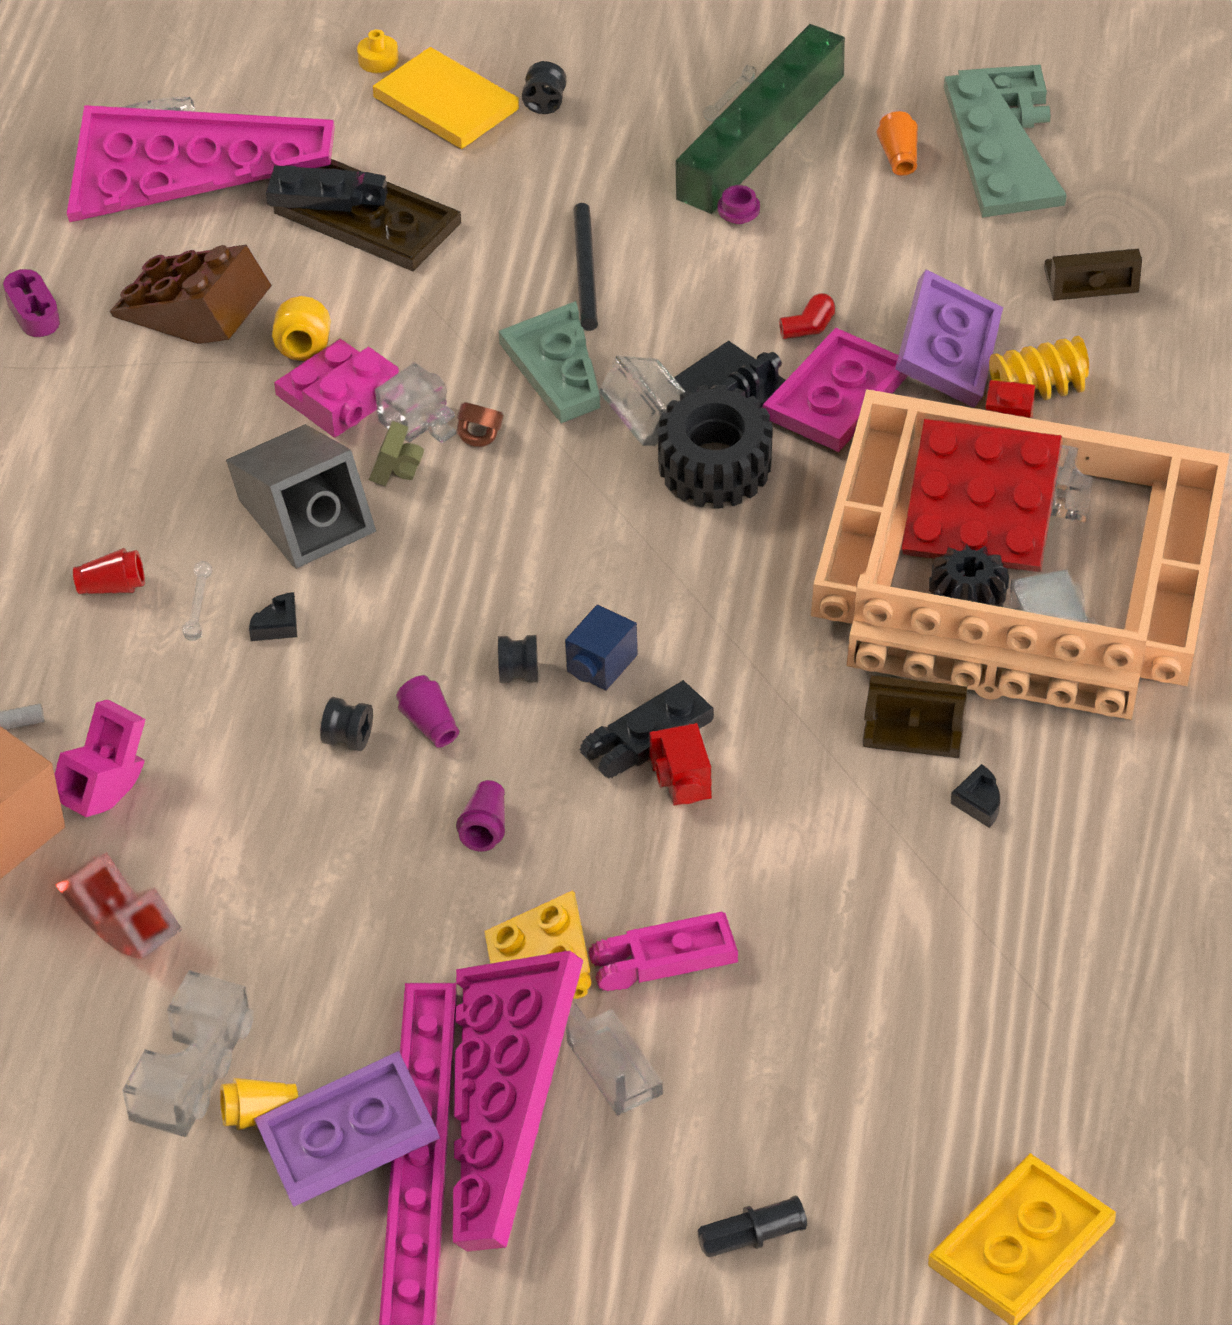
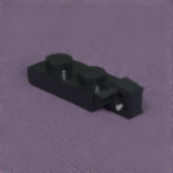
M274 165L266 191L267 204L270 206L351 212L352 206L361 204L385 206L388 195L386 175L361 171Z

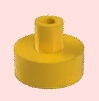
M371 30L368 33V37L358 43V63L363 70L371 73H383L393 69L398 64L397 42L393 38L384 35L382 30Z

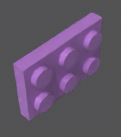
M926 269L917 282L895 369L974 408L983 397L989 371V358L993 354L1003 307Z
M399 1051L254 1118L293 1207L440 1138Z

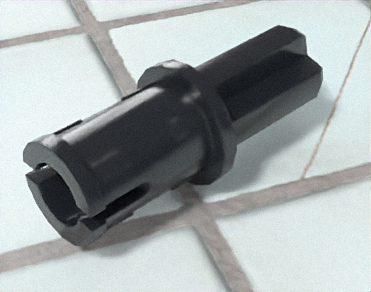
M796 1195L790 1197V1199L755 1210L751 1206H746L743 1208L742 1214L701 1226L697 1230L699 1245L707 1257H714L749 1245L759 1249L763 1247V1241L798 1230H806L807 1218L803 1205Z

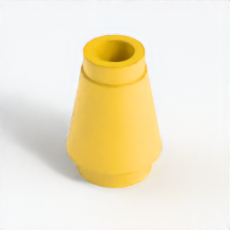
M233 1078L232 1083L221 1084L220 1110L223 1125L236 1126L237 1130L256 1126L254 1118L298 1098L296 1084Z

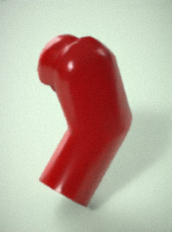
M825 293L816 294L809 300L801 315L779 318L781 338L789 339L822 333L835 314V302L832 297Z

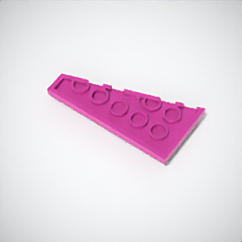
M84 105L67 208L69 223L271 178L274 165L305 168L330 165L335 133L334 120Z
M572 951L456 969V984L463 988V1003L456 1006V1023L462 1026V1043L455 1050L454 1117L461 1121V1138L454 1141V1158L461 1162V1179L453 1188V1243L467 1252L507 1247L583 960Z

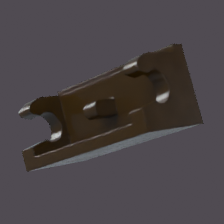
M871 675L864 714L866 723L863 734V747L959 758L966 719L968 686Z

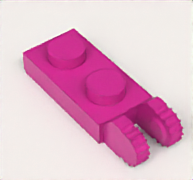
M723 911L626 931L625 935L596 941L595 944L589 947L588 951L592 964L599 967L604 966L601 969L599 968L595 978L599 989L602 988V991L607 990V992L614 991L615 989H627L637 980L641 983L738 963V950L726 913H723Z

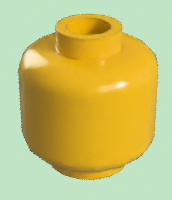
M297 296L289 298L280 305L275 314L272 331L275 347L282 355L291 360L306 361L325 349L328 344L331 326L329 312L321 302L312 297Z

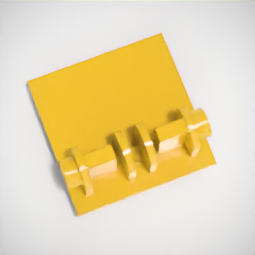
M573 890L484 931L490 964L572 951L583 960L573 999H580L587 995L588 989L591 986V977L588 973L591 971L576 896Z

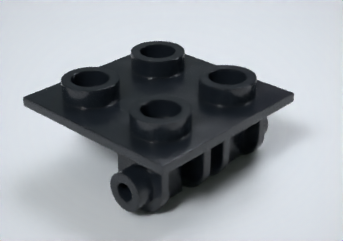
M728 340L666 382L665 387L680 397V394L687 390L692 393L697 392V387L707 385L708 389H717V385H727V390L734 391L736 388L745 391L746 398L754 396L760 401L761 408L786 380L779 375V368L782 366V362L775 352H770L769 354L762 352L755 359Z

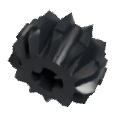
M966 543L961 551L948 547L944 557H935V562L932 565V574L929 577V592L933 595L1003 607L1006 601L1007 589H1009L1010 577L1008 568L1003 567L1001 555H989L986 546L979 550H971Z

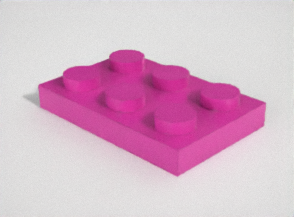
M835 327L763 404V408H766L771 422L840 452L854 436L866 389L892 394L908 375L895 369L899 355Z

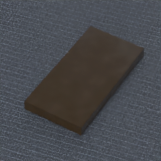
M331 159L330 165L317 167L319 169L361 171L334 159ZM387 182L388 195L385 206L361 204L352 206L351 212L274 206V214L413 272L462 223L461 211L390 182Z

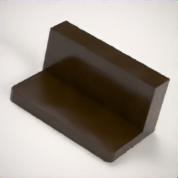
M1139 248L1052 256V259L1045 260L1044 270L1053 301L1139 293L1142 257Z

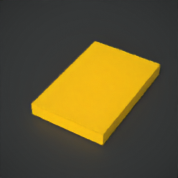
M432 47L427 48L373 85L374 98L460 149L465 148L519 109V98Z
M1030 1153L929 1254L928 1266L1008 1324L1017 1325L1115 1223L1116 1212Z

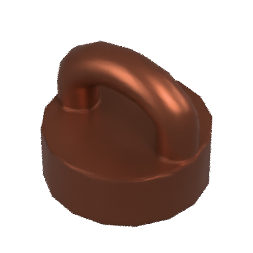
M468 402L461 403L457 419H459L457 424L458 436L470 446L484 447L490 445L495 440L498 430L501 429L504 418L503 412ZM469 423L487 427L485 435L476 436L468 431Z

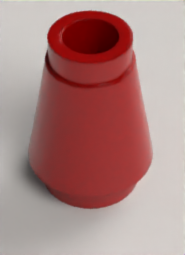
M125 548L84 563L82 566L73 567V580L79 595L85 593H134L135 588L145 585L144 568L137 550L127 552Z

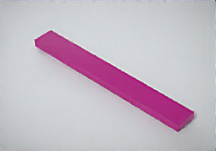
M405 983L400 1054L440 1138L391 1161L379 1325H436L457 1006L456 983Z

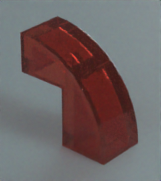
M107 852L93 857L55 884L70 906L100 938L129 957L144 958L183 930L155 887L135 894Z

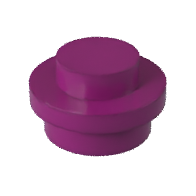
M743 185L731 186L724 190L722 197L718 201V213L721 218L728 222L744 224L754 220L759 215L760 201L751 188Z

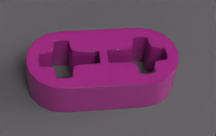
M20 269L8 274L3 282L6 301L21 329L32 337H44L54 333L60 325L58 308L42 277L31 269ZM23 290H26L29 294L25 295ZM38 311L41 316H37V314L33 312Z

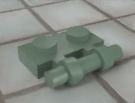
M1041 65L958 70V75L986 71L1008 106H1017V108L1010 109L1023 128H1034V123L1050 122L1049 106H1033L1036 104H1046L1047 90Z

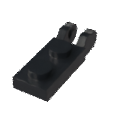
M682 680L609 724L608 727L601 726L594 730L593 733H590L582 740L579 750L589 761L604 755L598 763L599 771L608 779L610 777L613 778L634 765L640 766L650 760V732L695 723L698 724L700 729L712 722L714 719V708L689 684Z

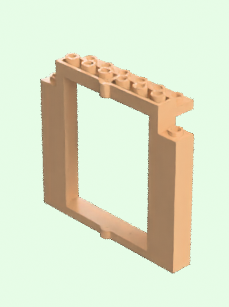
M866 389L813 584L811 616L852 624L846 665L848 667L919 681L968 686L967 690H975L980 697L989 700L1006 696L1132 720L1140 678L1188 686L1229 454ZM924 419L1062 435L1063 444L1058 470L1152 486L1124 630L891 587L903 542Z

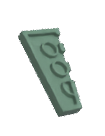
M981 71L945 76L943 88L982 218L1065 206L1067 194L987 72Z

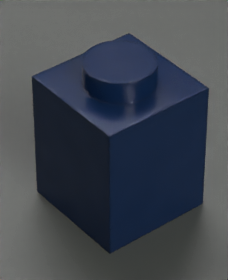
M597 604L565 639L567 672L582 682H589L607 691L638 655L637 623Z

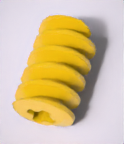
M1078 335L1074 336L1071 342L1066 338L1059 339L1055 342L1054 346L1046 342L1041 343L1037 349L1033 346L1023 347L1020 353L1015 349L1006 351L1003 357L998 353L991 354L989 358L991 380L1033 384L1035 389L1039 390L1043 400L1051 398V386L1055 385L1060 396H1066L1068 394V382L1071 381L1078 393L1084 392L1085 378L1089 374L1087 348L1083 338Z

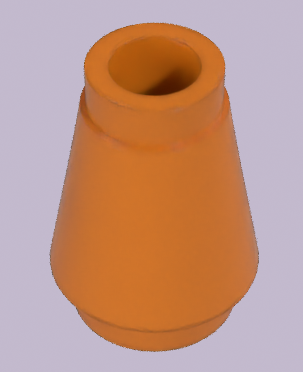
M896 111L886 114L879 122L876 132L877 137L892 167L893 173L900 176L909 175L917 169L918 125L906 112Z

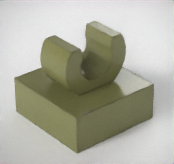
M392 420L369 477L370 481L386 487L392 470L402 479L413 480L424 449L413 443L403 444L408 426Z

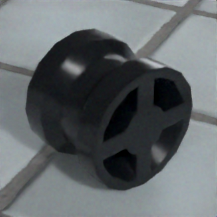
M549 61L534 63L526 73V83L522 90V101L529 110L535 113H554L562 104L567 76L564 70L555 63Z
M527 635L523 640H512L509 636H498L500 683H510L513 678H524L527 682H538L537 635Z
M331 697L326 704L321 721L320 739L322 743L334 746L338 742L346 743L349 749L362 751L368 743L372 730V705L358 703L355 706L347 705L344 699Z

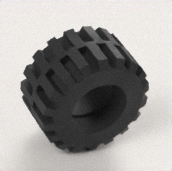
M707 385L699 386L695 393L689 390L681 393L680 401L672 399L667 405V412L662 413L660 416L658 428L659 473L661 477L665 478V486L670 491L677 490V497L683 501L689 498L694 499V505L704 507L706 502L713 503V508H723V502L729 501L732 506L742 503L743 496L750 499L758 493V486L764 487L768 481V473L771 472L773 428L772 423L769 422L770 415L766 408H760V401L754 396L746 398L745 391L741 389L727 390V385H717V389H708ZM708 443H722L731 447L721 450H710L700 446Z

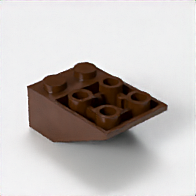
M246 244L232 247L220 245L212 250L200 252L188 250L180 255L167 257L157 255L149 259L142 266L143 272L133 283L121 291V298L109 312L112 317L196 344L225 341L233 336L272 285Z

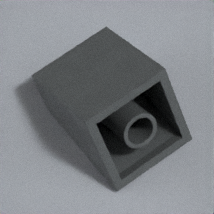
M306 424L226 459L239 501L296 569L376 532L351 449Z

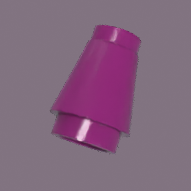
M419 675L408 680L399 688L396 694V699L399 702V712L432 741L436 747L447 746L458 737L460 730L456 726L438 682L431 681L426 675Z
M492 780L480 782L457 819L456 829L459 839L464 846L478 852L489 851L504 838L505 790L499 783Z

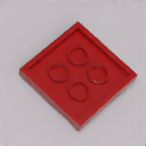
M924 419L901 547L903 555L935 559V557H944L948 547L961 551L967 543L971 550H979L986 546L989 555H1001L1003 567L1041 572L1063 444L1062 435Z

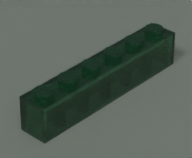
M809 24L675 160L676 200L712 214L718 208V201L722 197L724 190L731 186L740 185L844 77L845 37L822 27Z

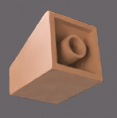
M0 726L1 879L64 829L65 822L52 763Z

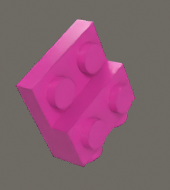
M341 338L274 382L276 396L334 438L350 427L357 425L362 419L401 394L399 368L369 346L359 352Z

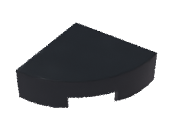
M294 592L272 598V604L252 616L249 624L250 641L298 637Z
M981 764L951 792L950 804L989 828L994 824L999 814L1000 792L994 774Z

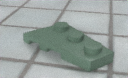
M576 301L498 331L501 347L560 423L601 408L600 393L592 361L588 355L583 327H581Z

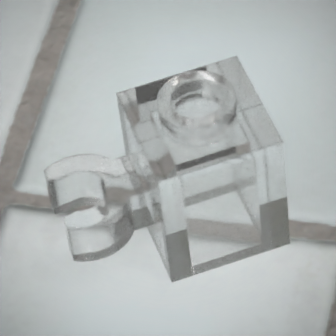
M413 362L375 389L378 422L388 429L392 420L408 426L409 428L404 439L408 443L427 430L433 438L441 443H444L456 434V429L447 424L448 421L455 417V413L447 406V389L445 383L437 374L430 373Z

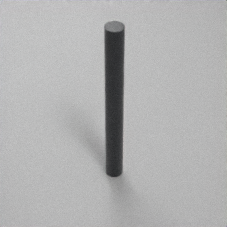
M578 203L574 206L573 213L580 323L584 330L592 331L598 326L591 213L588 204Z

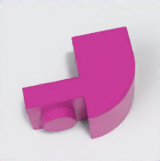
M108 699L96 702L84 746L61 752L54 775L60 803L84 817L96 815L113 808L133 787L143 768L145 760L137 756L136 753L146 719Z

